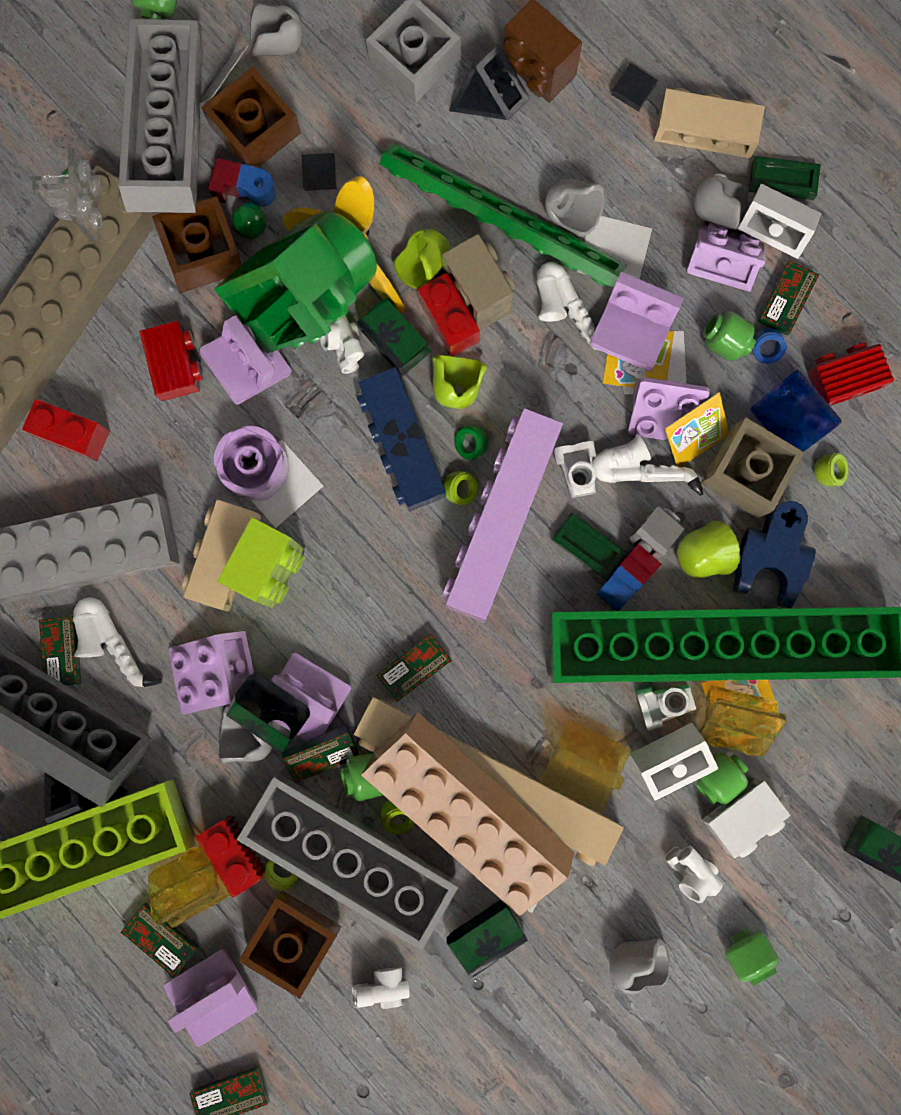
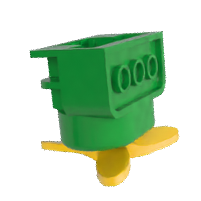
M353 177L343 185L336 198L333 212L305 207L292 208L282 218V222L288 232L279 240L253 254L214 288L233 315L238 317L242 325L246 324L250 327L255 336L256 344L263 352L270 353L290 346L296 349L306 341L312 344L322 336L327 335L332 331L328 325L331 322L334 323L340 320L349 312L348 307L356 300L355 295L368 283L371 284L381 298H387L401 315L405 312V307L399 295L376 263L374 251L368 242L369 227L373 222L374 195L369 182L364 177Z

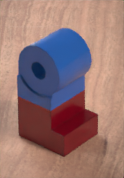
M216 158L209 185V192L212 197L217 196L219 202L227 203L228 195L248 199L259 207L268 206L274 201L276 188L268 171Z
M637 544L596 594L615 611H619L650 576L656 572L662 563Z

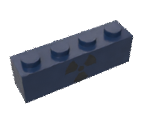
M394 367L358 381L361 392L355 395L362 413L369 411L374 422L369 424L368 428L374 443L381 442L386 454L381 455L380 458L387 475L394 473L398 483L392 489L399 506L406 504L410 512L446 498V491L397 368Z

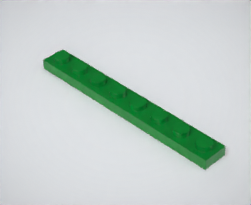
M397 143L382 153L379 165L387 168L393 176L406 178L417 184L421 191L430 194L434 193L445 199L450 206L464 209L474 214L478 221L485 224H493L504 230V233L510 238L521 239L529 243L537 252L551 255L561 260L567 268L582 271L591 276L592 280L599 285L614 288L620 273L624 272L627 266L625 263Z

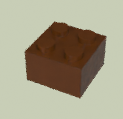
M530 0L505 25L503 52L515 73L527 83L530 91L537 97L542 96L550 103L576 77L582 41L536 0Z
M254 66L201 107L209 126L237 159L245 165L259 168L301 134L295 113Z
M217 196L196 202V213L164 212L152 216L179 293L224 280L241 265L237 247Z
M282 890L273 901L238 961L300 999L337 937L341 926Z

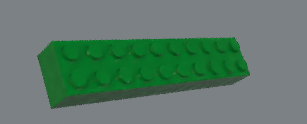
M901 607L552 612L549 614L551 683L901 678Z

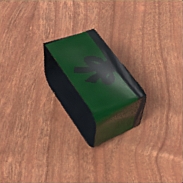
M385 297L357 321L360 331L387 361L397 368L401 376H404L431 353L429 345L426 348L424 347L427 342Z
M253 673L247 677L235 693L226 716L282 753L310 717V710L303 702L263 675ZM246 700L255 702L261 709L260 718L239 704ZM274 720L286 723L290 729L289 738L268 725V723Z
M860 816L843 850L901 883V837L879 824Z
M502 900L497 901L446 937L448 947L470 978L481 973L500 958H503L528 941L526 933L514 911Z

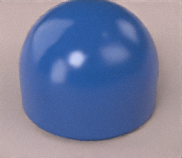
M762 329L753 337L756 339V343L752 353L761 363H774L781 359L786 352V340L776 329ZM776 340L777 346L774 353L763 355L760 352V347L765 341Z

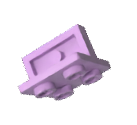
M709 223L708 227L700 225L698 238L686 273L750 292L759 268L764 267L766 262L764 244L747 233H741L740 236L727 233L728 229L718 224Z
M236 315L224 321L221 337L200 348V355L236 405L289 377L292 372L278 350L267 353L259 348L250 327L246 324L242 325Z
M646 377L636 378L633 391V411L628 426V434L636 436L639 433L641 437L669 441L665 428L707 401L710 394L709 388Z
M293 653L280 675H274L271 679L273 683L308 706L310 717L297 734L306 741L325 734L352 689L350 685L298 653ZM274 720L278 724L290 730L288 725L283 721Z
M224 948L166 982L163 987L176 1009L175 1013L168 1020L174 1033H177L186 1027L197 1047L207 1043L258 1010L257 1003Z

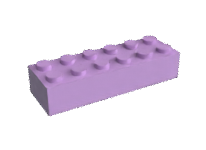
M525 408L520 418L513 416L505 442L509 443V447L507 450L504 448L500 449L493 470L497 477L495 482L487 481L481 497L480 504L485 506L482 514L475 512L468 530V536L472 537L470 545L466 546L463 544L456 559L455 567L460 569L456 579L449 577L442 597L447 600V609L485 623L563 423Z

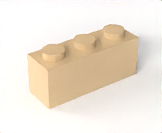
M666 88L660 105L654 141L751 158L759 144L765 106L756 105L750 100L734 101L723 99L717 94L700 95L690 93L683 88H675L673 90Z
M216 500L215 506H211L208 509L204 525L208 527L204 538H200L196 543L193 553L196 562L193 570L188 571L184 578L182 590L185 591L183 598L226 612L230 611L236 592L218 583L217 580L251 517L258 521L261 520V516L258 513L220 500Z

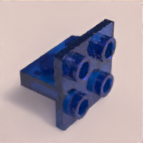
M795 370L750 409L768 431L803 452L842 423L841 418L799 370Z

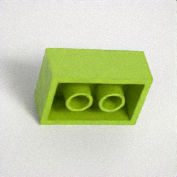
M251 517L217 582L256 603L273 608L275 603L280 605L287 595L289 586L286 583L291 573L297 574L305 560V556L302 555L304 548L291 537Z

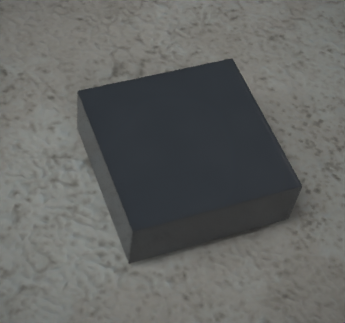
M630 63L613 88L611 95L639 112L656 87L658 80Z
M334 153L301 155L304 191L337 189Z

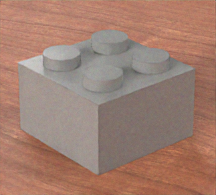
M406 0L366 39L369 61L415 103L461 58V37L420 0Z

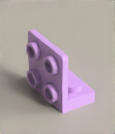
M621 272L590 341V346L642 369L652 371L684 298Z
M245 631L217 634L169 648V656L182 715L231 704L237 690L247 677L254 673Z

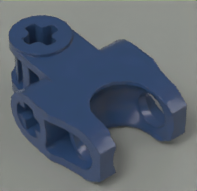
M787 501L776 505L774 511L766 515L762 531L750 527L746 529L739 546L741 560L738 568L735 570L733 592L747 594L757 572L761 569H769L775 573L780 583L777 606L784 608L793 607L802 587L810 576L816 554L815 548L801 544L808 523V514L802 504L796 501ZM788 513L787 519L792 521V524L785 526L786 521L781 518V515Z

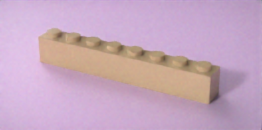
M373 697L354 735L360 738L358 742L360 746L375 752L412 715L377 697ZM439 730L564 844L576 850V858L593 867L596 861L606 866L624 829L620 823Z

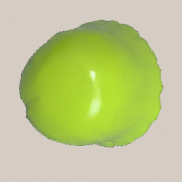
M431 228L417 230L408 239L406 248L393 261V267L397 276L405 285L413 289H418L433 281L443 272L442 254L451 250L450 244L436 230Z
M434 355L433 395L436 401L444 407L453 409L469 407L478 396L487 364L475 359ZM452 385L463 386L465 392L454 391Z
M718 520L708 522L703 527L686 534L680 541L677 549V559L680 567L687 575L696 578L731 574L738 568L741 556L739 554V544L732 529L725 522Z

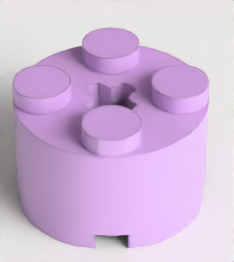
M244 426L233 432L230 431L221 438L215 449L214 465L218 477L228 489L241 498L248 500L269 499L279 491L286 481L289 470L288 456L276 438L263 428ZM256 459L258 461L257 466L249 469L246 466L247 461H254Z

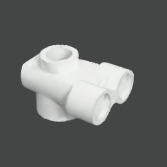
M345 315L340 320L334 323L331 322L328 325L332 331L322 336L320 343L325 351L336 350L342 373L348 374L359 368L357 361L364 356V353L359 343L358 328L354 322L349 323Z
M587 441L555 448L556 464L562 465L571 498L596 493V472L592 458L596 457L594 442ZM577 474L583 475L585 477V484H576L573 481V477Z
M689 685L653 691L652 687L636 691L648 731L663 727L662 722L696 710ZM672 695L682 697L683 704L681 707L673 708L670 705L669 699Z
M676 846L666 854L665 861L675 871L684 876L679 884V888L689 899L697 903H703L707 896H716L722 889L723 883L717 878L719 873L717 867L708 860L703 859L692 846H687L682 850Z
M401 967L374 971V984L352 985L353 1002L357 1008L372 1006L374 1003H380L381 1009L402 1006L401 999L409 998L408 981L402 978Z

